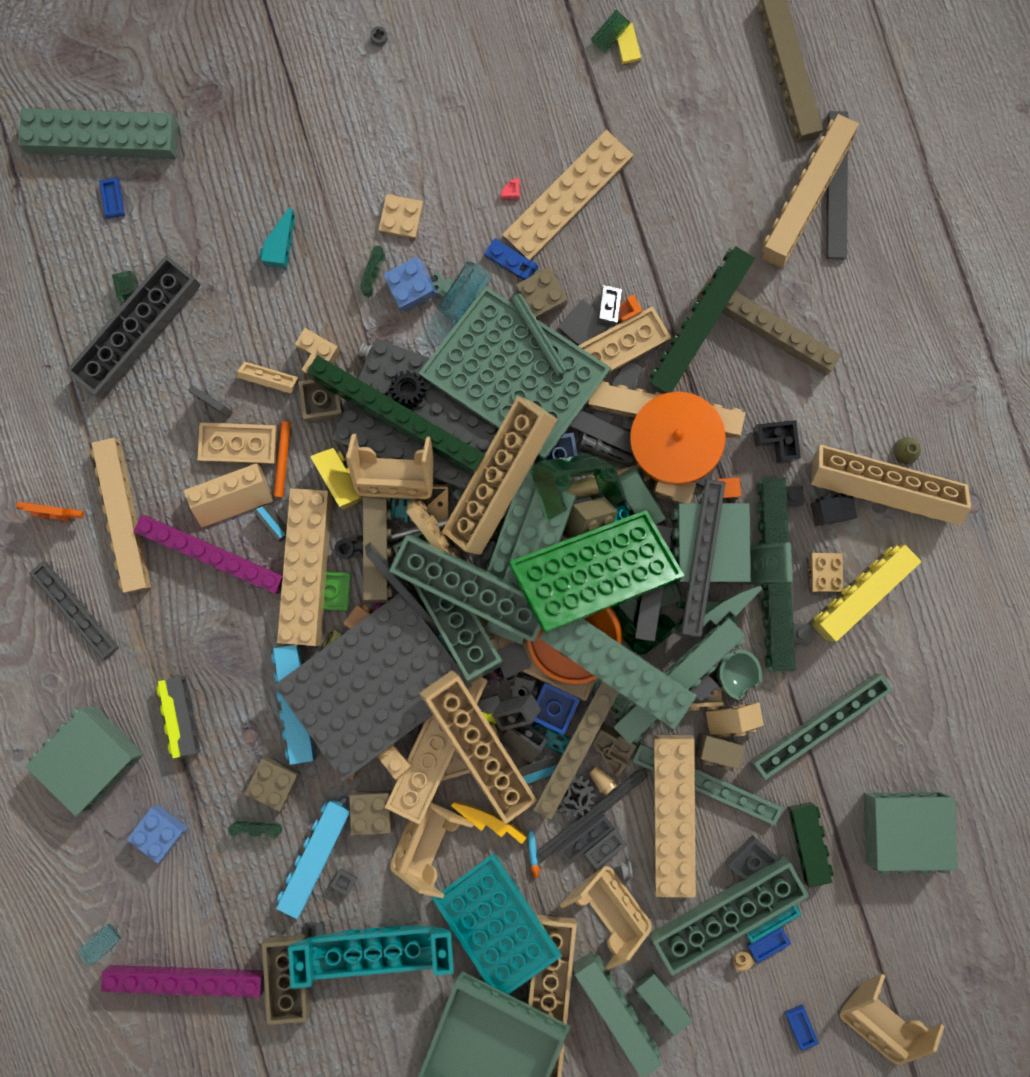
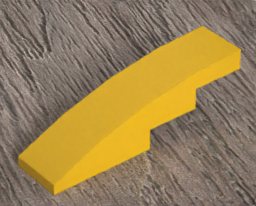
M456 800L452 802L451 806L481 831L487 825L501 838L506 831L521 844L527 838V835L510 822L505 824L496 814Z

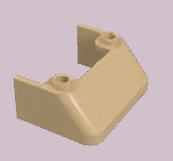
M352 434L346 460L354 490L358 495L407 499H428L431 497L434 455L430 437H426L424 449L415 452L414 460L377 458L376 453L371 448L359 447L356 434Z
M431 802L421 825L408 820L392 857L391 871L418 893L443 898L444 894L434 887L437 880V870L432 866V862L446 830L454 832L460 824L468 827H473L474 824L457 812Z
M609 866L599 869L576 886L560 904V907L564 908L574 902L578 906H585L590 903L611 932L607 939V945L614 956L605 966L606 970L628 962L652 928L647 915Z
M884 974L864 981L842 1007L840 1018L895 1064L903 1065L937 1052L944 1026L939 1024L928 1029L918 1020L905 1022L882 1003L878 997L881 994V987L885 979Z

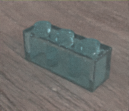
M467 261L437 309L451 321L457 323L484 287L488 286L492 276L479 264Z

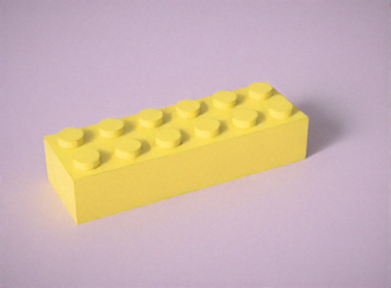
M895 545L893 548L891 546L882 553L884 556L880 560H874L868 566L870 569L866 573L862 572L859 574L852 586L848 585L845 587L838 599L834 598L827 604L828 609L824 612L820 611L814 616L813 619L815 621L811 625L826 641L837 642L922 561L906 545Z

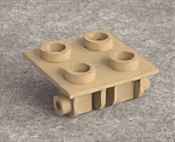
M810 553L808 559L811 569H808V571H812V574H808V577H812L809 578L811 592H841L843 590V554Z

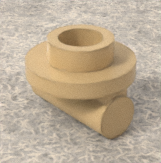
M739 952L733 957V966L737 973L747 971L755 964L747 952Z

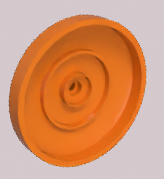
M687 392L665 393L646 403L636 415L631 428V449L639 467L652 479L668 485H687L706 477L717 466L725 446V428L717 410L705 399Z
M612 608L583 618L621 644V626ZM540 629L534 643L527 640L529 652L534 662L551 678L569 684H582L597 679L596 676L541 640L542 629Z

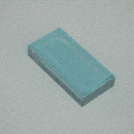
M109 923L77 952L91 966L122 937Z

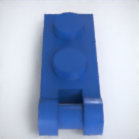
M495 238L484 253V256L522 280L531 277L533 271L535 272L539 267L535 262L528 260ZM523 265L527 267L525 271L520 270Z

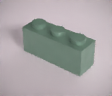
M636 466L615 477L617 483L615 488L620 496L623 494L626 498L624 502L629 511L633 509L635 514L647 510L655 525L666 519L664 511Z
M653 969L634 984L637 990L635 991L637 997L642 1002L645 1000L648 1003V1010L654 1017L658 1015L662 1020L660 1024L667 1033L671 1031L676 1036L693 1021L688 1011Z

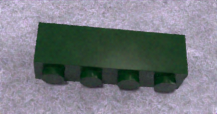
M811 802L789 806L788 810L805 884L810 888L832 883L831 877L834 876L832 866L828 865L827 857H829V851L823 842L825 833L823 827L819 824L818 818H821L818 806Z

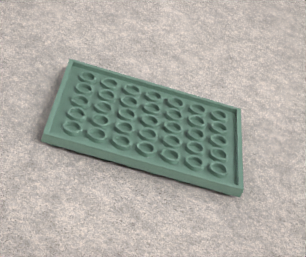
M485 286L419 371L418 375L498 430L517 396L534 402L558 419L537 455L546 460L609 374L611 367L537 320L566 368V373L557 376L516 306Z

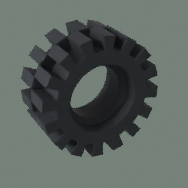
M406 370V374L403 371L400 372L399 376L396 374L394 376L395 379L391 380L390 385L392 399L404 407L409 406V409L412 408V405L417 407L418 402L422 403L426 391L421 376H417L414 371L411 374L409 370ZM410 383L414 385L415 391L412 395L405 396L400 392L404 384Z

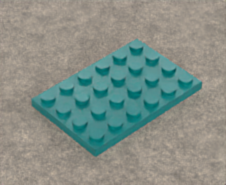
M495 853L441 891L444 894L443 898H432L486 984L506 994H510L562 956Z

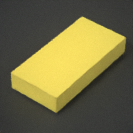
M633 23L615 26L614 32L622 64L641 61Z

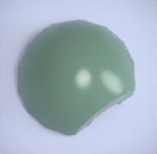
M733 650L729 652L728 658L723 662L720 661L717 666L716 677L719 687L727 696L736 700L743 698L745 691L758 686L762 682L760 663L754 654L747 650Z

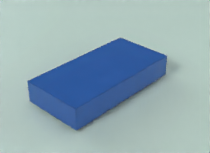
M119 178L100 180L99 184L105 217L109 219L126 216Z
M780 927L756 942L746 945L758 964L791 945V942L783 928Z
M803 1005L784 1012L800 1051L819 1044Z

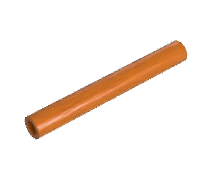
M281 421L274 497L279 498L284 497L291 422Z

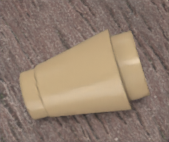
M598 766L589 773L600 793L603 792L605 796L617 786L614 782L615 780L599 769Z

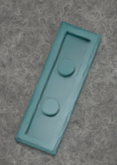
M794 905L747 932L745 935L752 944L802 914L797 905Z

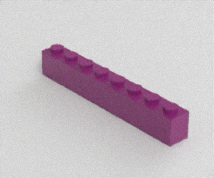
M141 514L133 531L272 593L279 594L282 589V574L149 516Z
M109 965L102 971L101 992L261 997L265 991L264 970Z

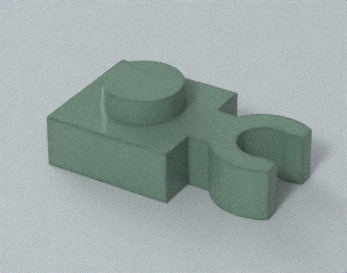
M434 272L433 274L438 280L433 282L435 288H438V295L452 304L463 288L449 277L442 280L441 275L438 272Z

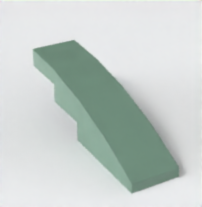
M761 586L751 588L719 603L705 613L703 627L708 622L712 625H717L727 613L732 617H736L763 588Z

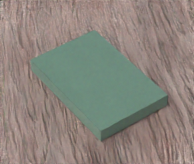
M791 542L750 546L751 582H747L746 585L793 582Z

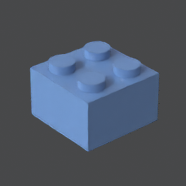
M417 256L383 274L398 307L405 312L438 295L423 261Z
M156 805L148 811L127 840L158 864L167 857L188 827L160 805Z

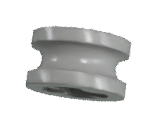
M363 342L358 358H364L366 361L373 345L367 346Z
M628 861L626 864L620 862L623 880H626L627 877L633 879L631 862Z

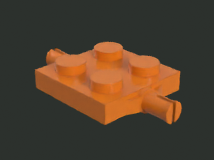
M20 501L16 505L17 509L28 511L30 516L39 518H50L68 522L69 518H84V511L72 508L65 509Z

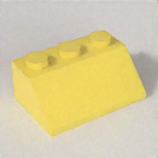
M334 448L311 456L312 461L340 508L345 511L363 500V496L358 495L354 490L350 471L343 463L346 460L341 451L337 452Z

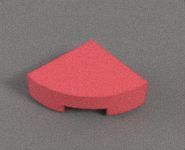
M519 178L513 179L505 185L501 192V199H520Z

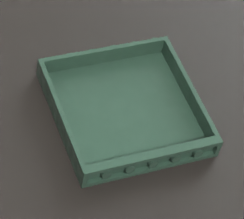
M462 971L455 981L418 1077H551L571 1026Z

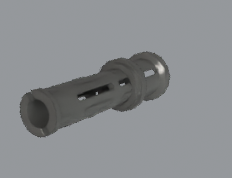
M582 433L578 439L577 449L589 451L591 455L599 454L628 467L634 461L633 455L602 444L600 439H592L587 437L585 433Z

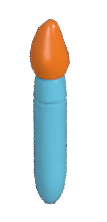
M529 830L527 838L531 863L530 869L533 877L536 879L540 872L534 832Z

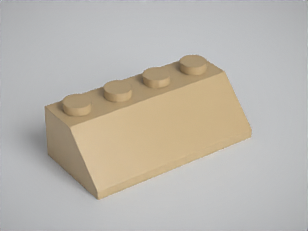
M257 463L184 490L189 507L201 528L274 502L262 467Z

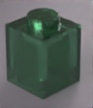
M132 271L112 275L116 297L122 302H126L139 287L136 275Z

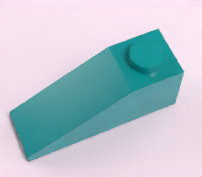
M293 208L287 209L264 241L263 248L260 249L259 258L265 266L283 269L288 267L296 216Z

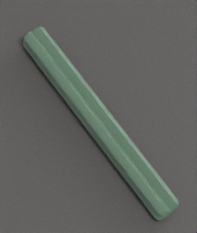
M522 294L514 295L512 297L513 303L556 375H563L566 373L564 364Z

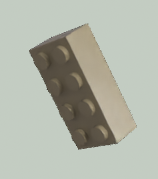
M305 934L267 937L262 943L267 1025L307 1022L311 1015L309 987L291 988L288 946L306 939Z

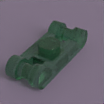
M381 246L373 247L360 285L365 297L373 295L372 284L374 278L377 279L379 276V263L385 259Z
M236 821L228 828V832L232 836L244 832L249 833V836L268 834L270 838H276L283 830L282 825L279 823Z

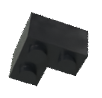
M796 420L758 424L753 428L755 446L775 445L777 463L795 462L801 459Z
M838 494L834 495L835 498L832 495L817 498L815 503L810 504L815 527L856 519L857 513L853 496Z

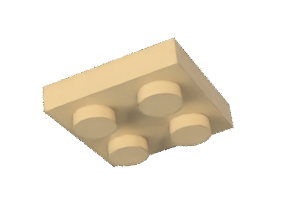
M386 194L379 232L416 239L424 204L423 201Z

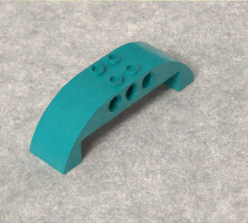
M403 925L345 930L313 936L288 946L291 988L311 987L316 979L433 969V976L454 974L451 931L440 927Z

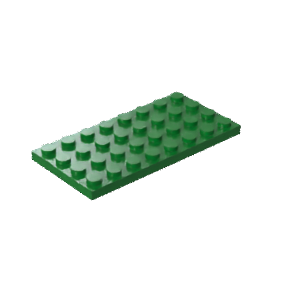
M647 510L514 559L508 564L544 634L680 580L684 576Z

